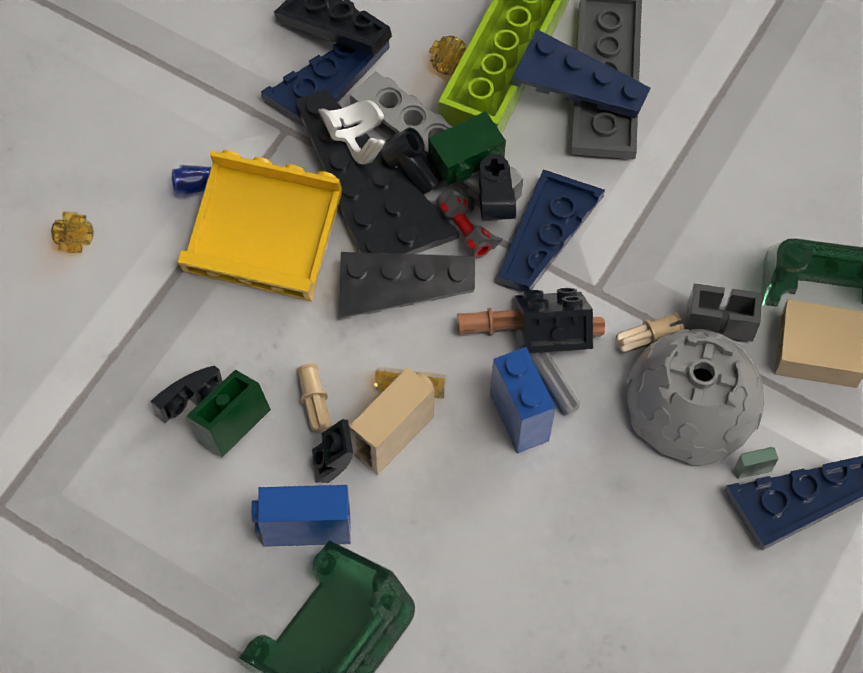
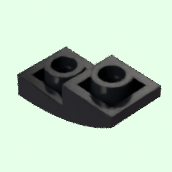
M215 365L190 373L169 385L150 401L155 416L166 423L172 416L177 417L184 411L188 400L198 405L222 382L220 369Z
M341 419L321 433L322 443L312 449L317 482H331L347 468L352 460L353 448L348 420Z

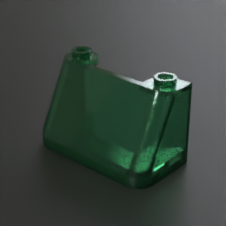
M796 238L786 239L771 245L767 249L763 261L762 305L777 307L784 294L795 295L798 289V280L862 289L863 304V247Z
M329 540L313 560V576L319 585L276 641L267 635H260L250 641L240 655L239 659L254 673H375L413 620L415 614L414 600L393 571Z

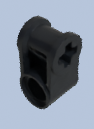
M488 155L480 163L479 198L482 222L516 219V198L512 188L510 165L505 157L501 155Z

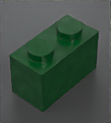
M485 111L429 137L428 157L448 186L456 181H465L473 173L479 171L480 163L486 156L496 154L505 157L506 140Z
M235 369L186 418L198 442L223 457L271 409L260 384Z

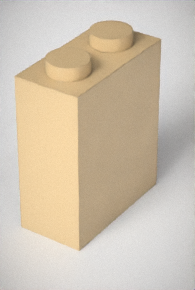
M787 299L780 315L775 375L857 388L863 379V311Z
M407 367L349 426L353 455L377 475L434 418V385L427 376L420 372L416 374Z

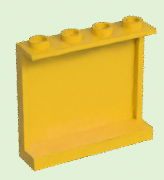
M222 150L221 153L211 151L210 157L213 164L187 251L181 250L178 264L183 272L312 302L342 194L340 180L331 173L318 171L317 174L305 172L303 168L293 164H286L285 167L273 165L271 161L261 157H254L253 160L242 158L238 153L230 150Z

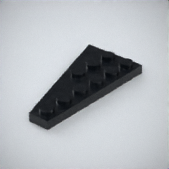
M326 89L295 100L296 108L323 171L335 175L340 180L342 194L338 206L358 252L417 254L459 238V232L399 168H393L385 161L381 150L371 163L359 164L352 157L346 142L331 138L318 109L324 108L332 111L342 109V107ZM342 124V127H341L340 129H337V130L348 129V128L357 126L358 124H355V125H352V126H349V127H345V128H344V126H343V124ZM367 134L356 137L355 141L359 148L362 149L370 137Z

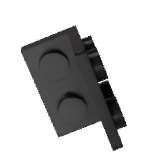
M575 288L557 289V293L544 294L542 290H526L523 292V295L515 296V304L522 315L523 348L527 347L529 353L593 349V309L582 292H577Z

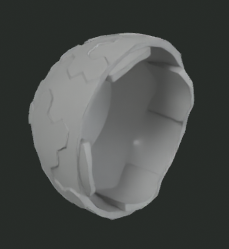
M685 329L667 334L653 342L640 354L628 375L626 402L632 428L637 436L642 437L662 455L687 462L690 465H705L723 461L742 447L760 425L764 407V390L756 364L738 343L720 333L704 329ZM698 368H704L711 373L712 379L706 382L700 381L694 376L693 371Z

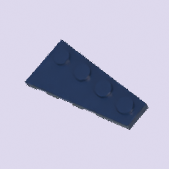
M538 29L509 83L519 87L521 84L536 87L535 91L549 94V92L567 96V100L578 103L581 100L595 103L596 108L636 118L651 89V87Z
M389 41L374 56L336 43L331 51L323 56L318 54L309 60V65L295 73L293 70L285 75L283 81L273 88L268 86L261 91L262 99L304 126L296 108L295 100L326 89L339 102L390 48Z
M543 169L498 275V283L521 291L532 290L604 197L605 189Z
M863 456L826 463L822 467L805 470L803 468L794 470L782 476L757 478L754 482L745 484L726 485L724 491L763 551L863 500Z

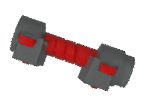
M451 190L440 194L436 199V204L442 215L448 221L453 220L465 236V246L471 255L475 256V259L481 258L491 249H495L503 240V238L494 236L482 226L473 227L466 215L474 210L472 197L456 195Z

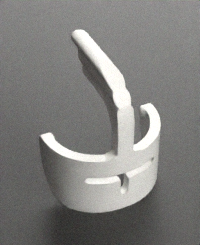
M364 100L338 110L318 109L331 138L346 142L356 162L368 164L375 159L384 146L385 141L370 138L361 149L356 143L355 138L368 133L384 119V115L376 103L371 100ZM357 123H360L359 125L354 126V127H351V128H348V129L337 130V129H340V128L342 127V124H343V126H344V128H345V127H349V126L355 125V124H357Z

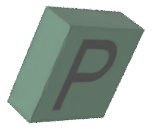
M775 447L741 453L734 468L738 479L772 472L779 459Z

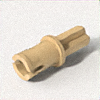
M677 312L654 321L647 319L640 326L618 333L616 335V343L621 352H628L648 344L651 345L667 334L684 330V324L673 327L669 326L671 323L682 320Z
M313 363L304 364L298 367L296 371L303 394L300 398L301 404L306 406L311 429L318 433L324 432L331 427V420L325 401L328 398V394L322 389L318 366Z

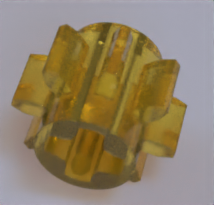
M442 36L440 41L435 40L429 50V53L432 54L430 61L433 68L443 75L453 74L466 51V45L455 36Z
M63 212V220H55L51 228V237L54 243L59 245V250H67L68 253H82V245H90L94 231L92 224L86 220V215L77 214V212Z

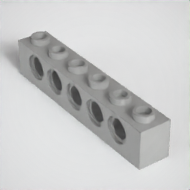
M376 71L350 94V105L364 100H371L378 105L384 115V119L373 130L385 139H390L408 127L417 130L423 138L425 144L424 152L427 156L428 138L452 127L442 115L437 112H431L422 105L416 96L408 95L398 88V85L391 78H385ZM510 166L512 188L514 189L517 201L522 196L523 178L515 168ZM480 170L473 173L465 181H456L449 185L461 195L472 197L474 204L480 208Z

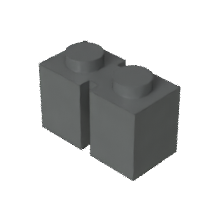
M694 283L688 300L685 329L723 331L722 335L730 339L753 342L761 322L763 293L731 289L725 310H719L725 288Z

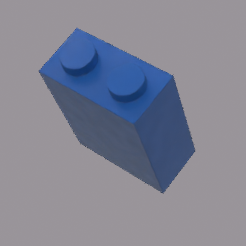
M527 347L494 358L490 396L517 454L549 442L555 405Z
M348 485L258 487V500H252L251 514L252 522H255V534L262 536L264 547L351 544Z

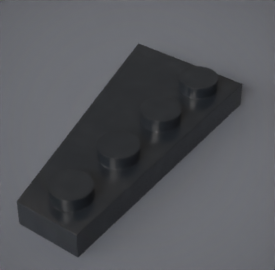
M285 0L274 11L277 22L372 56L392 37L391 29L388 25L365 10H357L354 3L350 0Z
M341 252L339 320L366 313L381 312V310L414 305V303L422 301H433L466 294L475 290V256Z

